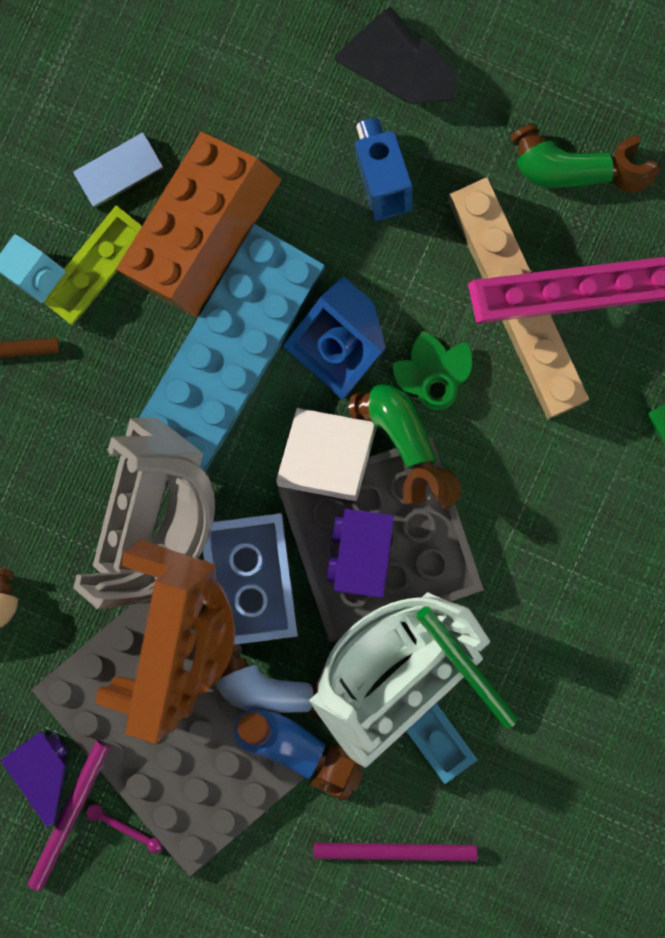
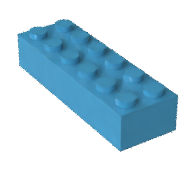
M254 224L139 418L160 419L203 452L200 468L206 472L325 272V265Z

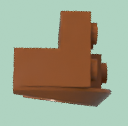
M140 539L124 552L121 566L157 577L158 579L155 580L136 679L115 676L107 687H99L95 704L129 715L125 731L126 735L157 744L168 732L172 733L175 730L178 722L183 717L187 718L190 715L195 698L208 691L223 675L234 649L235 624L229 600L220 583L214 577L216 564ZM207 604V607L200 613L202 606ZM192 624L194 625L195 632L191 631ZM196 639L195 658L188 674V671L183 670L185 657H188L192 652Z

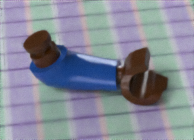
M249 709L236 720L234 727L235 740L246 752L272 760L307 779L315 771L316 774L311 785L340 800H346L351 795L352 790H357L363 776L360 772V765L349 759L342 747L330 742L326 753H323L325 748L323 741L289 718L271 710Z

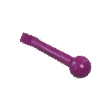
M94 804L88 807L86 814L90 820L105 822L147 845L151 853L157 854L163 850L164 846L156 837L151 839L103 813L100 805Z

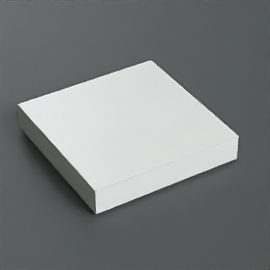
M297 408L276 480L278 486L357 501L376 427L370 421Z

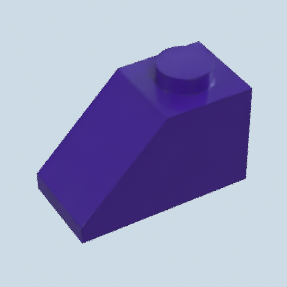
M43 730L0 761L46 827H49L59 818L68 768V761L64 755L68 753V750L55 732L49 735L46 730Z

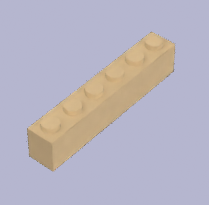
M484 178L450 194L448 204L483 279L531 273L488 178ZM551 315L503 321L548 420L589 400Z

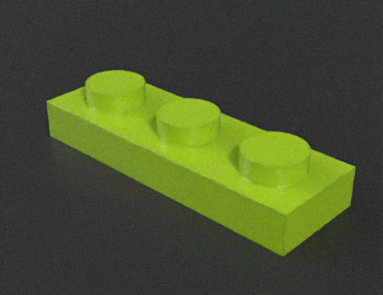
M115 206L64 268L65 274L43 303L73 326L118 271L116 270L118 264L142 226L118 206Z

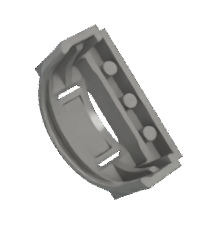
M130 418L126 436L111 437L108 451L112 456H120L93 562V567L100 573L76 575L73 587L97 609L151 603L155 580L158 578L121 566L124 552L140 539L194 558H199L211 533L215 513V499L209 478L200 468L203 452L158 418ZM169 481L170 494L166 515L161 527L152 540L153 530L158 524V511L161 499Z

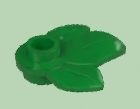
M421 332L413 345L411 361L403 360L393 363L394 378L403 391L418 395L420 402L426 408L433 411L445 410L455 402L458 394L457 386L470 376L472 354L468 343L458 344L446 352L444 346L435 337L427 332ZM433 384H441L445 389V395L441 398H434L430 394V387Z

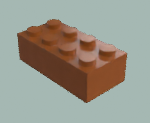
M200 132L116 270L142 289L197 318L282 179L258 158L204 132Z

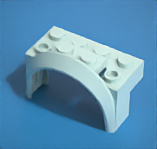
M427 592L422 598L400 600L371 612L354 624L339 639L332 649L321 673L318 692L309 702L349 759L365 768L369 766L464 678L416 618V613L422 607H430L476 666L483 660L478 651L484 649L490 643V640L469 608L449 602ZM401 622L407 624L417 639L416 645L401 625ZM412 654L410 659L369 696L365 697L373 684L388 669Z

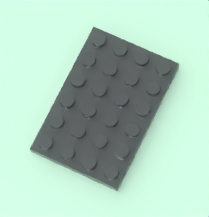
M151 603L134 604L125 609L36 685L32 691L87 756H89L96 740L104 741L111 746L100 772L190 877L305 777L272 760L246 752L238 745L234 736V727L236 720L245 711L228 703L221 696L216 683L208 691L195 698L190 715L187 718L183 717L178 722L175 730L172 733L168 732L157 744L126 735L125 731L129 715L95 704L99 687H107L115 676L136 679ZM192 626V627H191V631H192V632H195V629H194V627ZM196 639L192 652L188 657H185L183 670L188 671V674L195 658Z

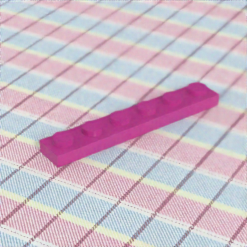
M665 257L473 280L468 284L476 324L665 300Z

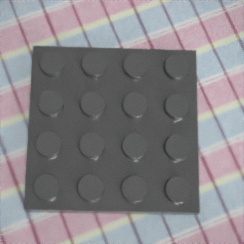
M432 436L428 437L437 460L433 467H442ZM396 448L368 458L357 501L284 487L278 488L329 642L340 639L359 620L390 603L410 598H422L427 592L451 602L484 590L455 503L452 508H443L435 500L430 485L427 483L425 503L404 504V482L413 469H407ZM345 509L394 515L383 598L334 591L335 583L327 582L330 557L338 558L340 542L332 541L335 517L344 518Z

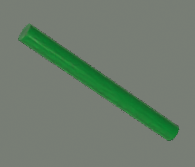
M422 607L416 613V618L504 728L513 727L518 721L516 715L430 607Z

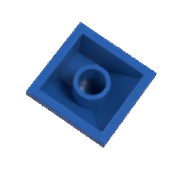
M344 276L320 297L283 345L286 350L342 400L386 349L374 302Z

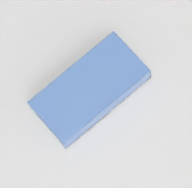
M142 132L75 170L73 173L95 209L162 171L163 166Z

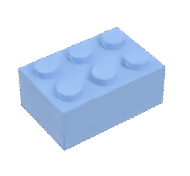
M282 514L213 522L209 539L203 550L204 561L217 565L214 577L223 588L233 612L235 624L234 645L298 636Z

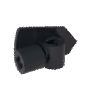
M392 7L379 14L335 55L337 63L408 104L453 101L458 74L425 38L419 39Z

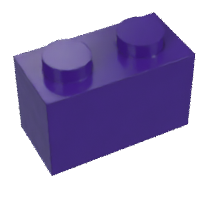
M345 509L344 518L335 517L332 541L340 542L338 558L330 557L327 582L335 583L334 591L383 598L394 515Z

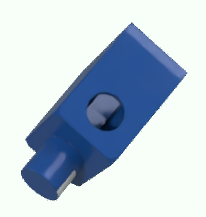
M378 118L361 121L356 126L360 140L355 142V153L374 222L413 211L412 184L394 131L383 133Z

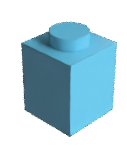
M14 234L0 253V274L41 304L66 272L46 254Z

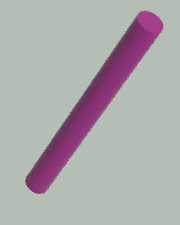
M96 740L27 885L33 890H43L109 753L111 746L104 741Z
M314 842V859L477 861V845Z

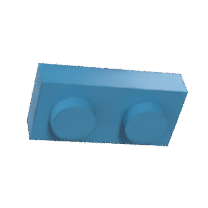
M437 703L406 730L444 784L478 760Z

